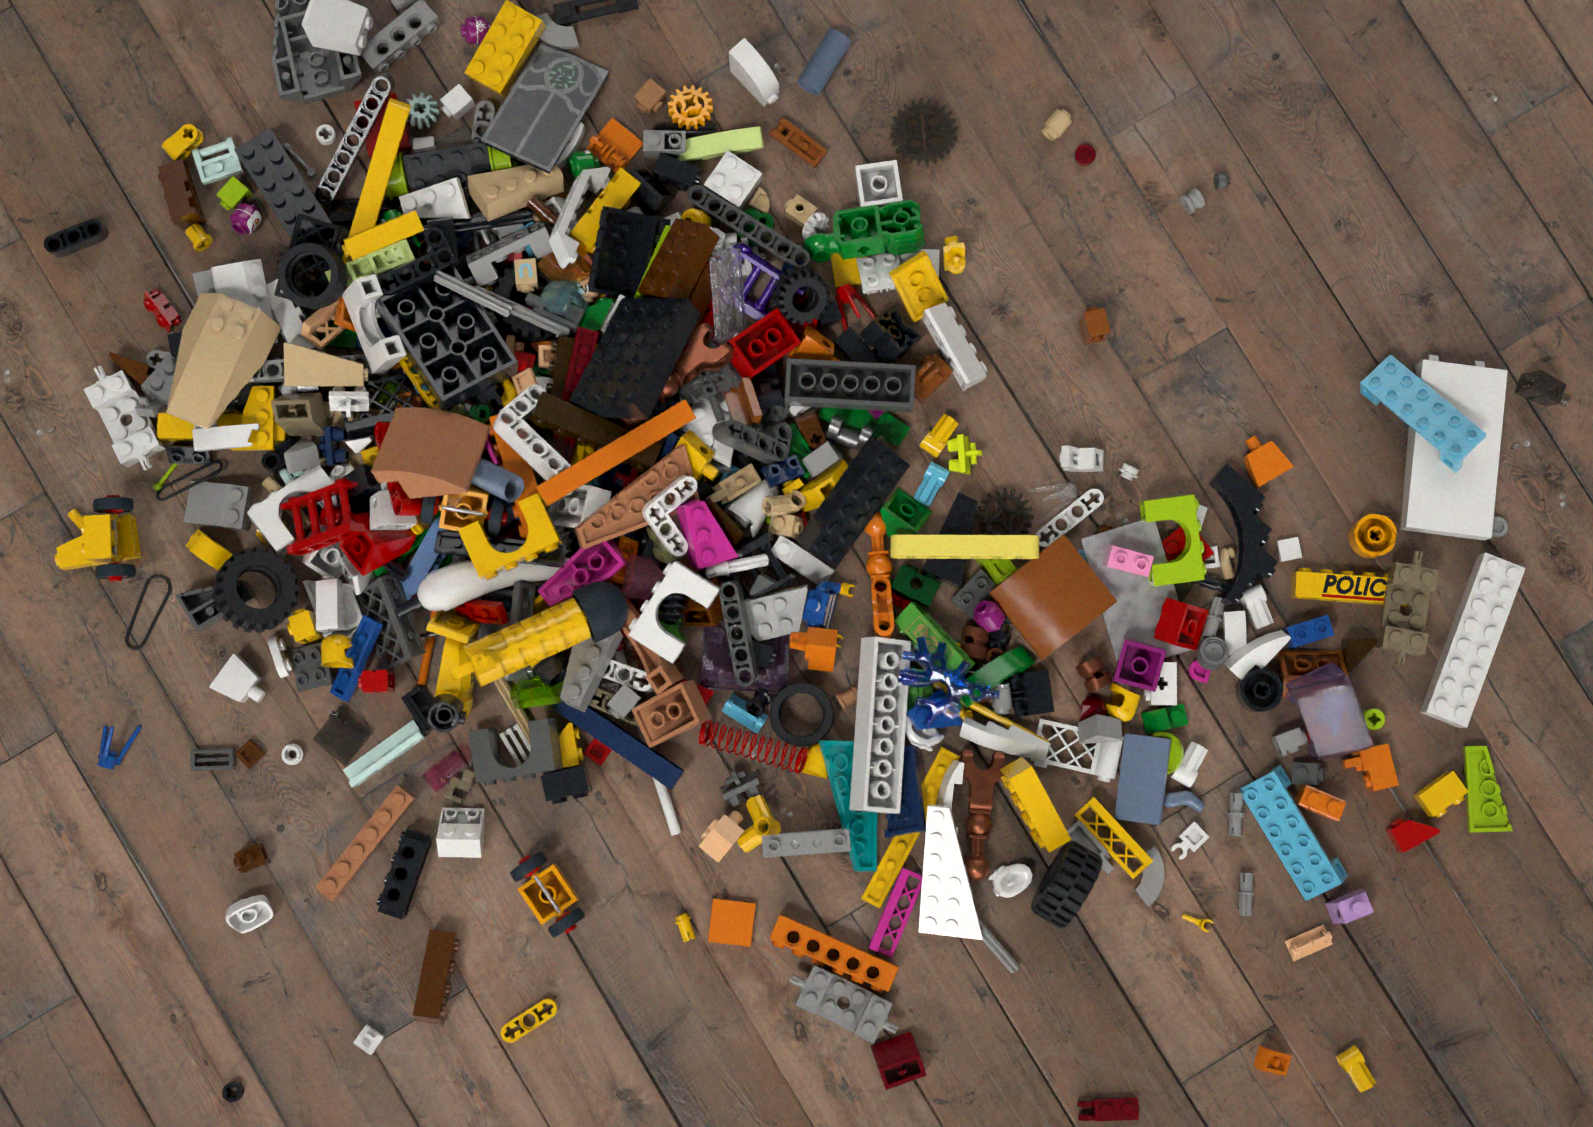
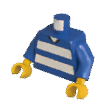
M822 581L815 589L809 590L802 615V620L807 626V630L808 627L830 629L838 593L852 597L853 594H849L848 590L850 587L855 586L845 582L840 585V583ZM837 635V639H843L841 635Z

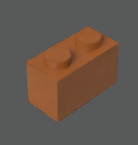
M1098 306L1087 308L1086 312L1079 319L1084 345L1105 341L1110 334L1105 308L1099 309Z

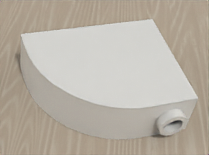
M743 38L729 51L730 72L764 107L768 103L771 105L779 97V83L764 59Z

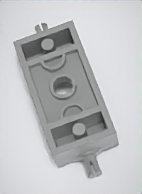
M540 220L466 256L472 276L464 279V282L470 285L476 283L480 287L483 285L484 287L493 285L496 282L495 279L498 278L493 261L499 263L505 260L507 255L512 252L517 254L527 248L526 245L529 244L537 259H546L552 256L553 250L548 241L550 235L544 222Z
M815 963L805 980L793 974L791 977L793 979L789 981L801 987L795 1002L796 1006L814 1015L816 1013L873 1044L883 1029L895 1034L899 1027L887 1021L888 1013L892 1007L891 1001ZM842 996L850 1000L849 1006L844 1009L837 1005V1000Z

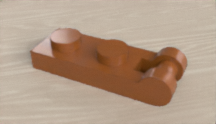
M781 117L777 122L776 128H772L768 133L769 136L815 169L827 154V150L785 118ZM784 130L789 131L786 137L782 135Z

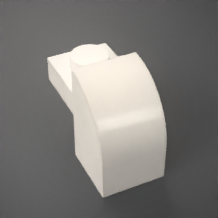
M1070 445L1062 446L1059 456L1061 467H1063L1064 471L1102 472L1104 450L1076 448Z

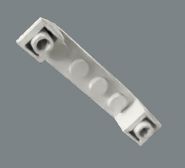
M609 167L583 170L573 182L548 240L559 266L563 269L569 262L573 264L579 254L576 252L579 243L567 235L570 232L568 225L572 224L577 215L574 211L580 207L583 201L581 195H584L587 189L594 194L600 188L604 189L610 181L608 174L611 169Z

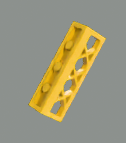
M1095 797L1089 800L1074 815L1132 879L1153 862ZM1090 807L1096 814L1095 822H1086L1080 815ZM1098 817L1103 821V823H1098ZM1090 825H1095V831L1090 827ZM1098 825L1107 826L1110 829V839L1101 838L1098 835ZM1113 833L1118 839H1113ZM1104 841H1110V847ZM1113 841L1122 842L1125 845V855L1113 852ZM1119 857H1125V861L1123 862ZM1127 858H1137L1142 866L1133 873L1127 867Z

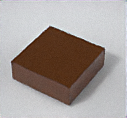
M249 739L235 755L248 769H251L266 753L252 739Z

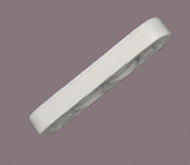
M1098 489L1088 490L1035 534L1039 536V539L1041 538L1040 533L1045 535L1050 531L1048 526H1051L1054 533L1048 538L1049 543L1045 541L1040 542L1039 540V547L1047 548L1103 503V493ZM1089 494L1093 496L1097 494L1099 496L1097 504L1092 502L1086 507L1085 504L1080 502L1083 499L1084 503H1086L1091 498ZM1074 506H1080L1083 509L1081 517L1077 518L1072 515L1071 510ZM1058 519L1066 521L1067 527L1065 530L1060 531L1055 527V522Z

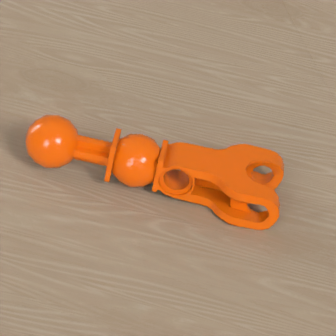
M877 511L864 529L866 534L871 536L872 551L867 554L866 571L870 575V581L872 582L873 635L875 637L891 638L894 630V614L889 579L893 564L889 558V551H884L883 535L887 533L881 512ZM879 582L884 583L886 590L883 592L877 591L875 584ZM885 625L888 627V630L883 631L879 626Z

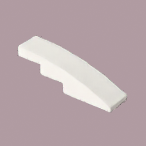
M968 717L963 721L959 735L978 745L996 751L1041 760L1046 759L1051 744L1014 725L1007 730L991 721L984 726Z

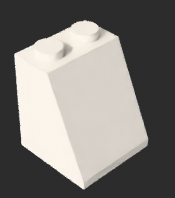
M310 0L302 26L313 47L360 56L362 48L366 47L367 34L372 29L373 18L368 8L348 0Z

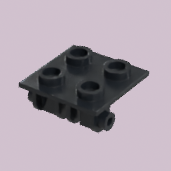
M1048 669L1013 674L1009 677L1015 718L1055 712Z

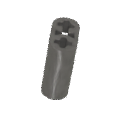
M833 415L826 440L860 451L869 437L872 436L874 429L863 426L862 431L843 426V418Z

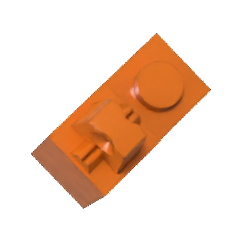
M808 627L807 632H791L789 648L805 651L804 661H808V670L833 672L838 630Z
M1388 743L1354 750V752H1351L1352 758L1341 760L1343 769L1355 767L1356 771H1364L1362 780L1368 791L1399 786Z

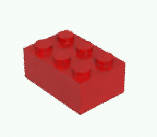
M776 308L725 344H729L735 350L731 363L742 378L750 376L751 379L800 345L801 341L779 309Z

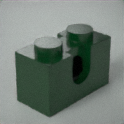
M909 563L906 566L902 564L891 586V590L928 608L940 585L937 582L938 578L929 573H926L925 576L918 573L919 569ZM914 578L922 582V587L918 590L913 589L910 585V581Z

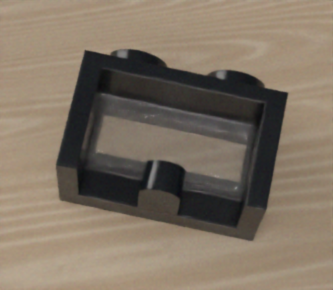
M774 362L751 378L761 410L774 406L785 407L780 378Z

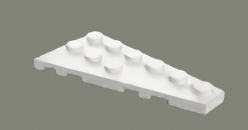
M730 361V368L734 371L737 382L740 384L742 377ZM719 376L714 377V379H712V381L719 382L723 380V378ZM721 391L717 399L725 418L723 421L731 419L723 391ZM699 399L700 402L694 403L691 407L696 419L681 428L686 432L689 430L693 431L714 451V460L731 468L734 449L714 439L712 428L716 423L720 422L716 421L709 400Z
M929 804L927 808L918 933L983 940L984 937L973 901L962 850L959 846L951 807Z

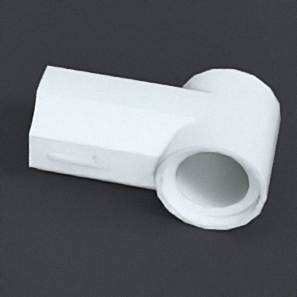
M1257 584L1249 589H1244L1241 592L1243 594L1241 602L1245 609H1248L1255 628L1259 629L1274 623L1266 604L1267 598L1262 586Z
M1190 742L1184 753L1182 764L1176 771L1171 773L1170 777L1190 788L1198 775V768L1208 750L1197 743Z

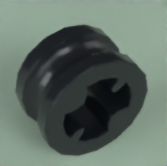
M238 1082L228 1083L222 1090V1096L227 1102L239 1101L244 1095V1088ZM230 1087H231V1089H232V1088H235V1087L237 1088V1090H236L237 1097H235V1096L230 1097V1096H229V1094H230L229 1088H230Z

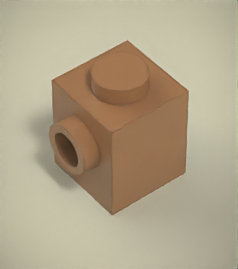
M650 78L634 96L635 107L643 114L647 112L650 116L654 112H659L664 106V100L667 98L666 91Z

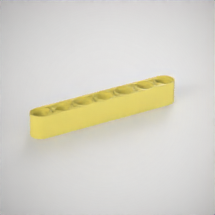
M891 535L890 557L896 559H1038L1039 536Z

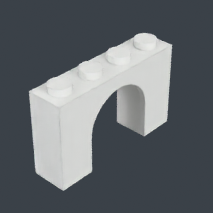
M375 274L355 279L342 294L372 374L392 368L406 356L399 335L385 338L378 326L375 315V303L383 293Z
M320 465L307 469L302 476L290 480L284 488L272 492L267 499L261 503H255L247 511L250 520L277 556L280 554L285 555L287 553V546L295 543V539L281 521L284 509H280V505L288 502L289 498L301 497L333 484ZM336 495L332 496L334 505H337ZM323 500L317 502L322 508L324 507Z
M678 561L667 565L663 572L666 575L663 581H658L651 591L654 593L650 601L646 599L640 608V611L643 613L639 619L634 618L628 628L631 630L628 636L671 663L677 660L686 643L662 627L658 617V610L663 599L672 593H682L708 608L721 589Z

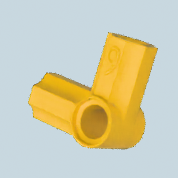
M763 795L752 797L745 804L754 825L742 833L737 839V843L747 853L762 843V836L778 835L781 831L780 823L773 818Z

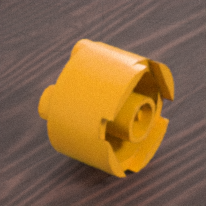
M1369 514L1355 521L1347 535L1352 550L1359 556L1368 559L1382 556L1391 551L1396 543L1397 530L1394 523L1388 517L1379 514ZM1371 533L1375 534L1373 539L1370 538Z

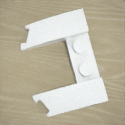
M253 377L250 382H255V378ZM216 420L208 430L194 424V429H192L194 451L202 452L250 447L253 445V443L248 442L252 429L258 431L259 424L218 427Z

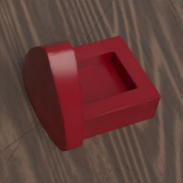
M1095 694L1085 698L1080 707L1082 710L1078 722L1096 714H1106L1107 708L1103 700Z

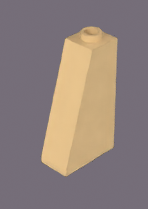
M284 343V386H364V382H368V369H364V364L297 344Z

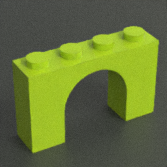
M1194 494L1139 501L1141 522L1175 521L1182 527L1186 538L1185 547L1177 558L1167 562L1152 564L1148 577L1149 586L1155 587L1204 580L1206 565L1205 562H1202L1201 554L1204 553V546L1199 538L1201 522L1197 519L1196 513L1199 510V503Z

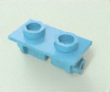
M732 693L725 703L722 712L758 734L768 715L762 713L760 716L751 715L745 707L747 702Z

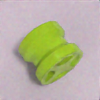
M1367 709L1360 715V724L1367 730H1378L1385 723V716L1379 709Z

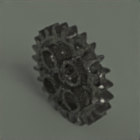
M920 98L919 104L911 100V107L904 104V111L897 110L899 117H893L892 121L896 124H891L890 127L891 130L895 131L890 133V138H895L892 141V146H898L896 153L903 152L902 159H905L907 156L910 157L909 164L917 160V166H920L921 161H924L926 167H928L931 160L936 165L937 158L943 161L945 158L943 153L950 155L951 151L949 148L955 147L953 141L957 140L958 136L953 133L957 132L958 127L952 125L955 124L956 119H949L952 112L945 113L946 105L939 108V101L932 105L930 98L927 100V103H923L922 98ZM920 115H924L927 150L923 148ZM936 118L939 123L931 125L928 119ZM913 119L917 121L918 125L911 127L907 124V121ZM938 138L941 143L933 145L930 139ZM911 140H917L920 143V145L918 147H912L909 144V142Z

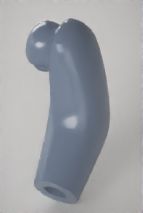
M1190 791L1168 793L1164 797L1163 804L1167 808L1185 805L1200 812L1205 807V804Z

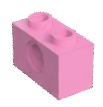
M1108 544L1102 565L1149 577L1154 556Z

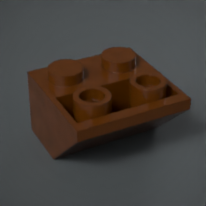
M716 577L707 579L720 588ZM719 593L708 608L691 597L681 594L687 597L686 601H681L680 603L686 606V609L680 610L681 613L685 614V617L681 618L682 622H684L683 626L716 627L724 619Z

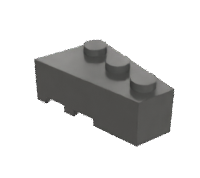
M246 580L237 581V593L245 604L248 605L258 599ZM212 587L175 594L195 630L198 632H203L223 620V613H218L215 608L217 602L213 601L212 594L214 589Z

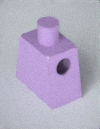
M1363 888L1325 903L1333 924H1345L1374 912Z

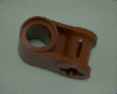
M813 409L794 417L795 423L810 450L815 451L826 443L825 434ZM816 436L817 439L821 438L819 445H816V443H811L813 442V437Z

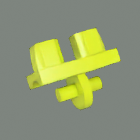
M960 434L957 435V438L947 441L948 451L958 452L959 458L949 460V471L969 475L971 474V464H977V457L982 456L983 452L982 450H976V443H970L969 447V437Z

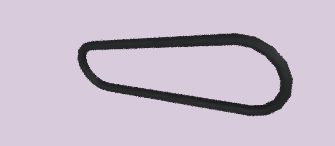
M153 575L145 582L125 636V644L131 650H139L145 645L171 593V583L163 575ZM162 578L168 584V592L143 642L138 647H132L128 642V638L147 586L152 579Z

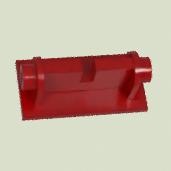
M153 289L150 293L145 291L143 300L145 308L149 312L152 311L158 325L170 333L172 325L176 327L181 324V316L173 306L167 309L164 308L169 304V301L161 291Z

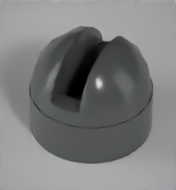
M1223 172L1215 173L1213 178L1214 188H1227L1230 185V182H1227L1230 180L1229 175Z

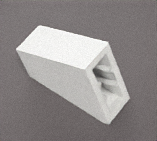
M334 575L323 576L322 580L316 581V631L322 633L346 631L342 582L340 579H335Z

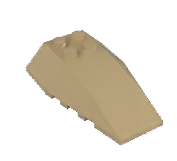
M201 293L182 331L167 413L208 430L226 410L228 404L238 396L240 390L250 382L253 375L265 364L281 330V326L262 310L221 293Z

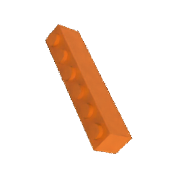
M495 415L489 417L491 424L487 426L490 428V437L495 436L497 444L493 445L496 456H501L503 464L499 466L521 476L524 481L523 492L515 500V505H512L515 518L520 517L522 525H519L518 529L521 538L526 537L527 540L528 524L518 502L538 493L536 489L537 483L532 467L495 432L493 424L498 416Z

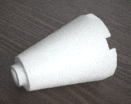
M764 479L727 504L722 510L744 532L745 536L750 537L752 535L754 538L767 517V514H764L762 510V500L765 497L778 496V486L769 489L767 481Z

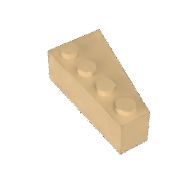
M556 164L550 174L530 165L467 176L469 194L488 222L526 207V204L534 195L543 200L564 191L563 173Z

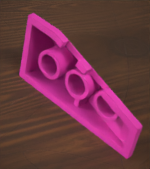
M612 539L586 549L580 548L564 564V568H560L537 591L548 605L553 607L573 597L572 591L592 582H604L610 579L626 564L622 551Z

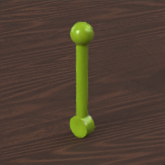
M173 463L161 480L154 484L156 491L161 490L162 484L178 464Z

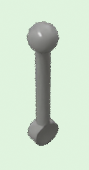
M289 143L283 145L284 150L288 151L307 170V174L310 177L316 175L315 169L310 168L291 149Z

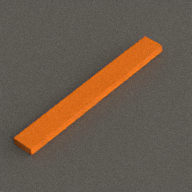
M683 400L538 485L536 489L546 506H549L696 419V416L687 401Z

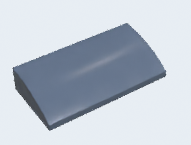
M1125 733L1114 819L1161 825L1171 739Z

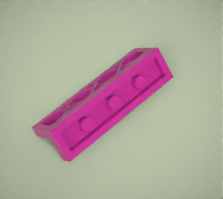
M903 867L901 868L868 948L890 957L893 956L922 888L923 876ZM909 875L919 879L917 887L910 891L907 890L905 885ZM914 892L913 897L911 899L909 894ZM907 895L910 904L908 908L899 911L897 906L900 897ZM906 912L904 918L902 919L901 913ZM899 915L901 920L900 928L891 931L888 925L890 919ZM897 932V935L894 939L892 934ZM888 935L891 936L893 941L890 951L879 947L882 938Z

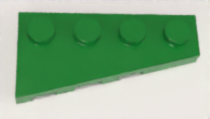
M822 409L819 415L817 416L818 419L822 421L831 422V420L824 415ZM844 409L841 417L843 418V426L862 431L863 426L872 428L874 430L871 437L877 439L882 436L887 443L898 447L910 430V427L886 412L875 420L867 410Z

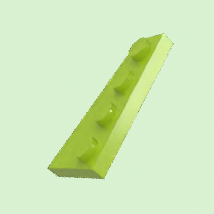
M1463 746L1465 787L1468 790L1466 794L1468 832L1513 831L1511 824H1509L1506 807L1500 795L1499 784L1496 782L1495 771L1487 746Z

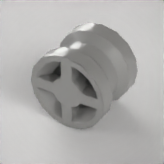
M1196 188L1190 190L1189 194H1183L1179 197L1184 210L1190 215L1195 212V209L1205 206L1204 198Z

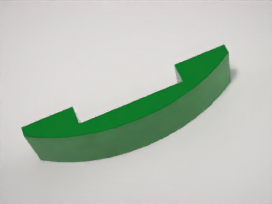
M1022 646L1015 648L976 671L954 690V693L963 705L968 708L983 698L984 693L1013 674H1020L1035 664V661Z

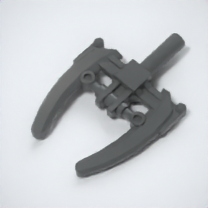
M711 340L706 345L708 348H717ZM729 363L714 373L705 371V375L699 374V377H696L695 380L684 385L680 390L682 401L686 400L689 405L691 402L695 404L700 402L699 399L702 398L709 400L716 421H723L725 418L717 399L718 394L723 390L724 393L729 392L731 387H739L734 371L731 370ZM717 376L723 378V380L719 382L712 381V379H714V377ZM695 384H702L700 389L692 391V387Z

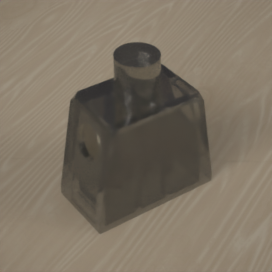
M1542 370L1521 374L1514 394L1542 406L1559 404L1565 407L1571 399L1570 395L1564 393L1566 384Z

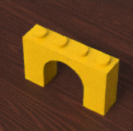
M538 493L518 502L528 524V537L524 545L514 552L502 553L496 551L491 545L482 523L479 521L458 529L479 578H486L487 581L499 576L498 572L504 569L510 571L517 568L519 562L524 560L530 562L538 558V554L543 551L549 553L558 549V544H561L562 541L544 501Z

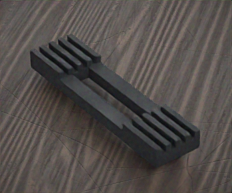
M572 0L554 4L553 8L557 25L566 26L587 19L639 9L637 0H616L617 5L578 14L575 11L576 7L607 0Z

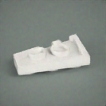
M457 177L399 197L403 213L415 209L419 218L453 217L471 219L460 179Z

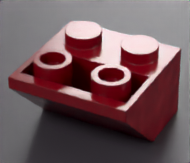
M911 1031L870 1045L885 1090L927 1076Z

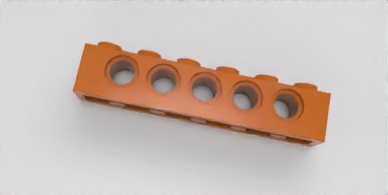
M779 914L769 939L773 940L772 944L781 949L787 946L793 949L791 953L802 958L804 955L812 958L811 962L822 967L825 963L832 967L831 971L843 976L844 972L852 975L851 980L863 984L864 981L872 984L871 989L883 993V990L889 992L899 969L897 965L782 914ZM791 931H796L800 935L799 940L795 943L787 939V935ZM810 940L819 942V949L812 952L808 950L807 943ZM828 950H838L839 957L836 960L828 959ZM854 957L858 959L859 965L857 968L850 969L847 967L846 963L849 958ZM871 966H875L879 970L875 978H870L866 974L867 969Z

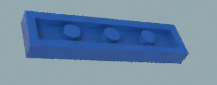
M368 615L362 616L352 639V647L348 649L345 655L348 658L354 659V668H340L330 690V693L341 700L350 701L358 683V677L363 672L383 626L382 623Z

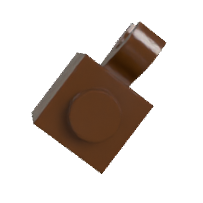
M257 843L234 853V865L242 874L271 863L263 843Z

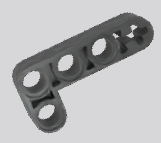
M730 419L716 423L712 428V434L716 441L761 462L772 464L788 458L792 430L789 424L782 422L767 426L764 433L737 420Z

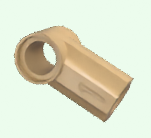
M795 490L788 495L765 497L762 500V510L768 516L795 515L805 506L806 499L801 492Z

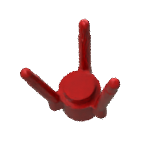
M850 283L835 290L837 296L834 298L842 316L841 322L844 331L848 328L842 302L844 305L849 303L857 318H860L861 315L854 303L856 297L873 319L877 318L858 294L856 288H852Z

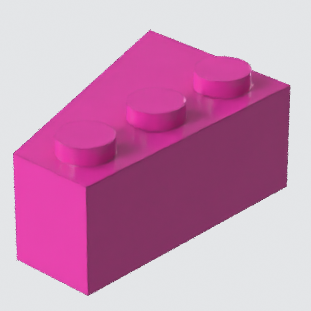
M694 498L684 501L676 508L682 535L688 543L687 556L691 567L702 569L738 557L704 501Z

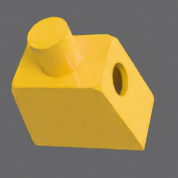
M689 430L680 438L676 447L681 443L685 445L693 477L696 481L703 475L713 481L719 473V470L710 464L715 453L693 431Z

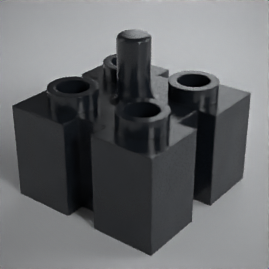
M895 306L883 315L881 314L873 319L859 334L866 345L874 347L872 351L884 364H891L907 354L922 339L912 325L908 327L904 322L906 318Z

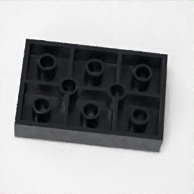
M453 264L441 269V271L464 281ZM435 272L376 300L378 314L393 336L399 335L406 352V357L440 409L447 411L487 390L491 386L497 385L518 374V361L480 304L435 282Z
M622 298L569 402L599 417L648 420L701 314L688 298Z

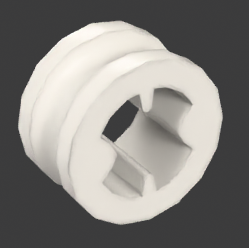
M324 124L317 128L316 136L321 144L330 145L335 141L336 134L330 125ZM327 130L328 133H332L331 136L328 135L329 139H324L323 136H320L324 134L323 131Z

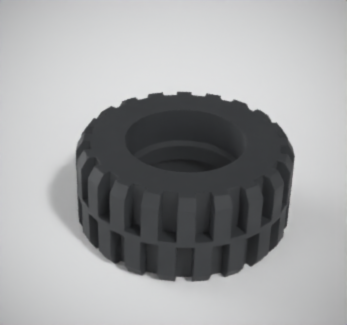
M537 259L538 286L550 291L552 296L574 305L569 280L564 277V273L560 269L556 270L555 265L549 262L545 265L543 260ZM514 263L511 270L506 268L503 271V277L497 278L496 287L492 291L511 301L514 300V297L519 292L516 287ZM494 311L502 330H506L509 335H515L519 342L524 343L525 340H528L531 344V342H536L537 340L548 341V338L551 336L555 339L557 336L515 315L510 314L509 317H505Z
M255 547L253 550L246 548L240 553L236 552L231 555L219 569L213 582L212 588L214 593L212 597L213 601L217 602L215 608L218 613L222 612L224 615L222 618L226 622L231 621L233 623L232 627L239 629V627L244 628V632L249 633L252 630H256L257 633L264 632L266 629L271 630L281 624L292 613L299 600V597H297L300 592V585H297L299 578L297 573L293 574L292 569L294 567L291 562L286 564L283 561L286 557L282 554L276 556L274 555V550L268 548L267 551H263L262 547ZM246 572H258L267 576L272 581L276 591L273 603L262 609L253 608L245 604L240 599L236 589L237 581L241 575Z
M1076 841L1066 843L1055 857L1053 863H1051L1038 886L1031 903L1033 913L1058 928H1065L1074 919L1093 889L1102 869L1103 862L1101 857Z

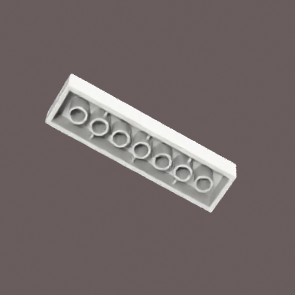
M1486 552L1477 556L1420 713L1458 728H1467L1526 568Z
M875 636L861 638L849 810L900 814L911 641Z

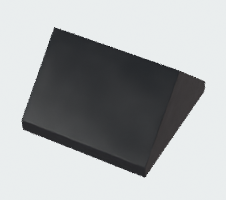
M632 169L629 174L641 183L632 196L652 216L657 214L675 198L646 169Z

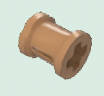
M854 685L850 686L851 689L835 695L843 711H846L847 707L857 702L858 691Z

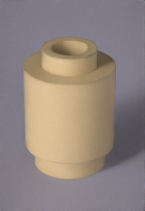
M1056 109L1043 124L1044 128L1041 131L1044 136L1051 141H1055L1056 138L1059 139L1072 123L1071 115L1064 109Z

